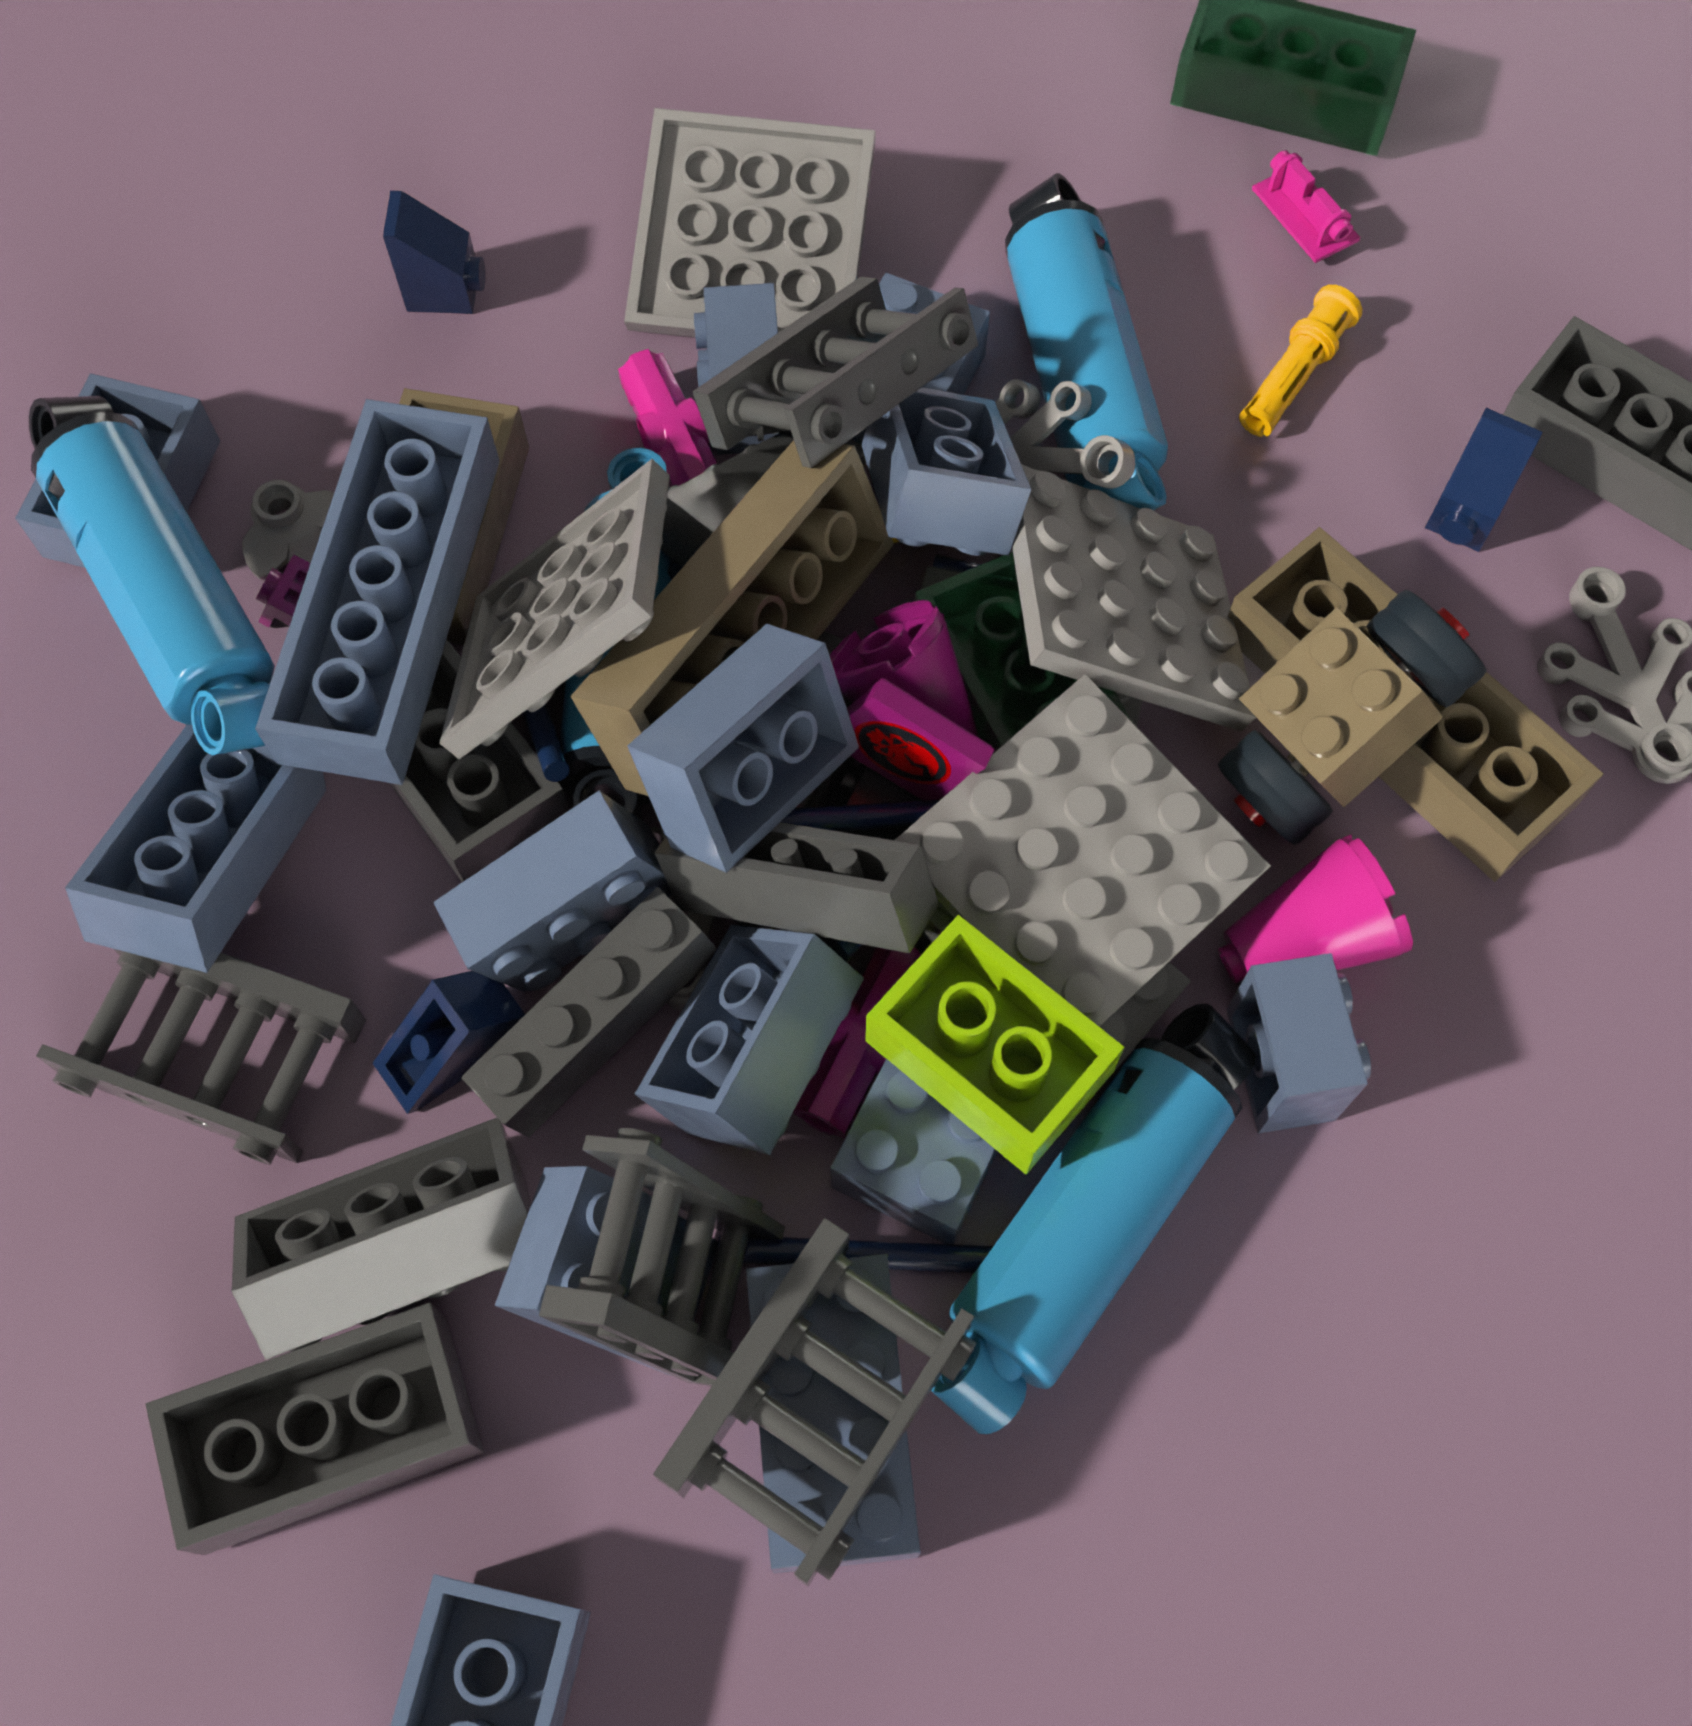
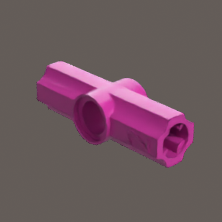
M645 349L631 354L628 361L618 369L622 389H624L629 404L637 416L636 422L645 449L657 453L665 462L667 473L670 475L669 486L681 485L702 474L711 465L717 464L709 448L708 434L699 409L692 398L685 399L663 353L656 354L649 349Z

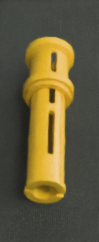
M1338 285L1321 287L1314 297V308L1307 318L1298 320L1291 329L1290 345L1287 351L1274 366L1252 400L1249 401L1239 414V421L1248 432L1258 437H1262L1264 434L1266 437L1269 436L1282 414L1309 379L1318 364L1331 360L1339 349L1338 340L1343 332L1354 327L1362 317L1363 308L1358 298L1352 292Z

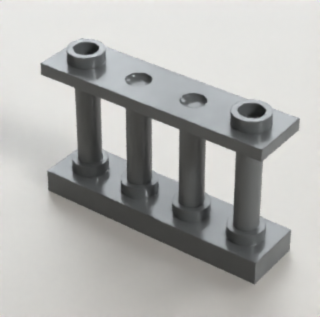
M859 277L692 391L711 446L729 450L763 425L791 430L802 466L807 468L814 467L978 346L964 288L954 287L918 314L886 310L878 279Z
M113 949L120 955L117 964L121 966V969L75 1054L71 1055L42 1044L36 1057L57 1072L52 1081L71 1092L91 1098L96 1088L236 1140L233 1149L255 1161L271 1165L276 1155L298 1163L303 1151L286 1134L279 1131L322 1044L331 1043L333 1036L356 1043L366 1019L349 998L224 953L219 954L208 973ZM157 972L176 978L175 985L180 989L134 1077L101 1066L100 1064L145 980H153ZM216 993L236 1000L234 1006L239 1011L194 1099L192 1100L160 1088L204 1000L211 1001ZM274 1014L295 1021L293 1027L298 1033L254 1122L219 1110L263 1021L271 1022Z
M620 1128L617 1138L586 1135L582 1150L616 1169L589 1277L580 1278L578 1289L547 1285L539 1316L687 1383L712 1387L734 1354L730 1352L732 1341L726 1337L749 1236L782 1240L785 1226L763 1213V1203L733 1194L661 1148L662 1138L653 1133L633 1128ZM644 1186L653 1191V1196L628 1297H625L626 1288L619 1285ZM681 1208L688 1212V1217L665 1314L662 1315L664 1307L657 1304L679 1209ZM715 1228L721 1232V1237L699 1328V1324L693 1322V1317Z
M826 1218L823 1219L653 1473L659 1482L683 1499L693 1485L701 1491L710 1486L805 1553L806 1556L797 1568L794 1576L808 1587L817 1572L828 1580L832 1578L855 1540L843 1532L941 1374L954 1382L977 1344L966 1336L974 1316L961 1308L946 1332L850 1269L853 1261L845 1256L849 1250V1234ZM820 1293L828 1299L836 1294L930 1357L907 1396L810 1331L813 1323L804 1318V1316ZM778 1356L787 1361L793 1356L890 1421L866 1461L768 1394L771 1386L762 1380ZM736 1419L744 1425H747L751 1420L849 1487L824 1527L726 1460L728 1451L721 1447L720 1443Z

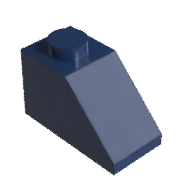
M390 190L383 239L407 312L473 314L476 291H483L485 288L486 271L483 257L475 256L470 233L405 192Z
M1486 407L1425 528L1441 535L1445 540L1453 544L1464 545L1479 552L1543 432Z
M474 971L433 979L372 1064L405 1112L410 1114L420 1110L462 1081L461 1077L526 1014L503 983Z

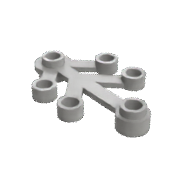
M1020 379L1011 380L1004 385L999 398L995 401L1004 425L1013 416L1020 419L1031 417L1010 438L1022 465L1050 473L1081 474L1090 483L1108 489L1120 487L1131 478L1135 470L1134 452L1126 442L1108 435L1097 436L1090 440L1084 449L1038 446L1065 419L1078 421L1087 415L1091 407L1092 398L1086 387L1072 381H1063L1053 389L1050 400L1037 411L1040 404V393L1034 385ZM1023 390V403L1018 408H1016V396L1020 391ZM1072 392H1075V404L1071 409L1066 410V399ZM1115 455H1118L1117 466L1110 474L1108 470L1109 462Z
M1605 567L1588 568L1580 574L1569 593V601L1573 612L1579 618L1591 622L1612 671L1581 657L1574 647L1566 643H1554L1548 646L1538 660L1537 670L1539 675L1551 684L1560 685L1572 680L1630 709L1636 725L1604 711L1599 701L1588 695H1577L1569 700L1560 713V724L1572 736L1585 737L1593 732L1631 751L1636 767L1643 775L1653 781L1665 784L1682 781L1692 772V693L1687 686L1692 685V670L1686 672L1673 688V698L1677 704L1667 721H1665L1656 699L1676 659L1682 656L1691 645L1692 629L1686 622L1677 618L1663 620L1649 638V645L1652 651L1643 668H1641L1615 611L1626 594V587L1622 578L1616 572ZM1588 596H1592V597L1596 598L1599 602H1596V601L1592 600V599H1591L1590 597H1588ZM1664 634L1674 636L1679 644L1670 643L1666 640ZM1550 658L1560 659L1565 663L1567 669L1557 668L1553 665ZM1573 710H1580L1587 714L1590 722H1584L1576 718ZM1656 750L1667 754L1670 761L1662 758Z

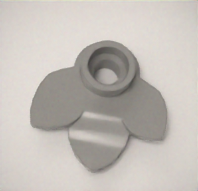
M285 480L266 482L256 490L250 508L254 524L242 541L243 555L253 575L260 580H265L272 567L279 571L289 563L293 554L311 563L334 492L322 490L305 493L301 488ZM288 509L282 514L275 515L280 510Z

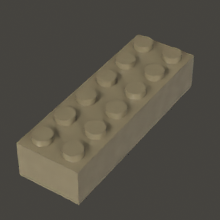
M793 440L656 597L653 604L654 616L648 627L631 641L622 639L616 643L570 696L625 790L648 796L627 747L628 744L766 624L817 640L894 545L892 538L888 537L881 510L855 445L844 444L814 467L807 468L802 466Z
M1319 526L1234 597L1228 617L1235 623L1241 652L1266 674L1336 607L1386 654L1369 634L1366 626L1398 594ZM1486 672L1476 684L1466 689L1464 694L1447 708L1439 705L1427 695L1443 718L1378 777L1491 880L1496 882L1578 806L1604 773Z

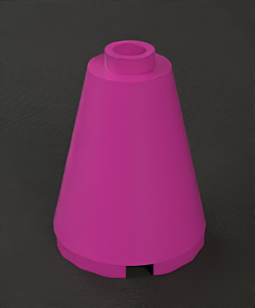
M1351 834L1335 841L1223 932L1227 945L1217 950L1227 973L1236 984L1243 981L1252 965L1332 953L1337 971L1400 956L1412 950L1413 939L1405 913L1394 919L1391 917L1393 915V908L1389 897L1396 893L1389 879L1364 842L1359 838L1352 840Z

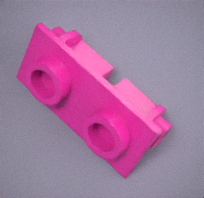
M1283 150L1270 163V167L1273 169L1271 177L1252 186L1254 193L1314 263L1359 242L1361 237L1355 232L1353 225L1350 223L1351 214L1346 209H1341L1323 187L1318 189L1315 186L1316 179L1302 164L1303 160L1298 153L1290 154L1287 150Z

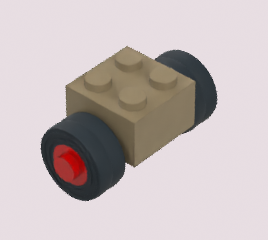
M1407 589L1400 592L1366 626L1369 634L1386 652L1385 654L1336 607L1239 698L1290 752L1286 759L1260 732L1258 733L1256 730H1253L1217 764L1221 773L1240 793L1234 799V802L1258 827H1261L1267 821L1289 843L1297 845L1302 842L1315 827L1319 826L1331 815L1333 810L1330 807L1331 805L1301 773L1305 777L1310 773L1345 807L1443 718L1427 695L1439 705L1447 708L1455 703L1464 694L1466 689L1472 687L1484 676L1487 670L1483 662L1465 641L1470 634L1445 608L1442 607L1436 612L1413 592Z

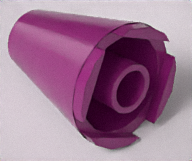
M919 600L904 603L873 618L879 629L862 640L855 630L844 638L831 652L830 659L841 693L851 704L881 678H885L980 738L944 615L937 606L934 608L930 601Z

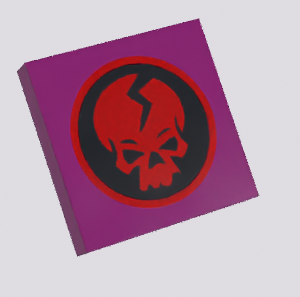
M881 678L847 707L859 748L851 757L922 801L939 800L972 772L978 774L986 769L994 752L991 745L885 678Z

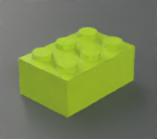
M960 915L954 918L866 1015L865 1041L1026 1175L1111 1076L1125 1048Z

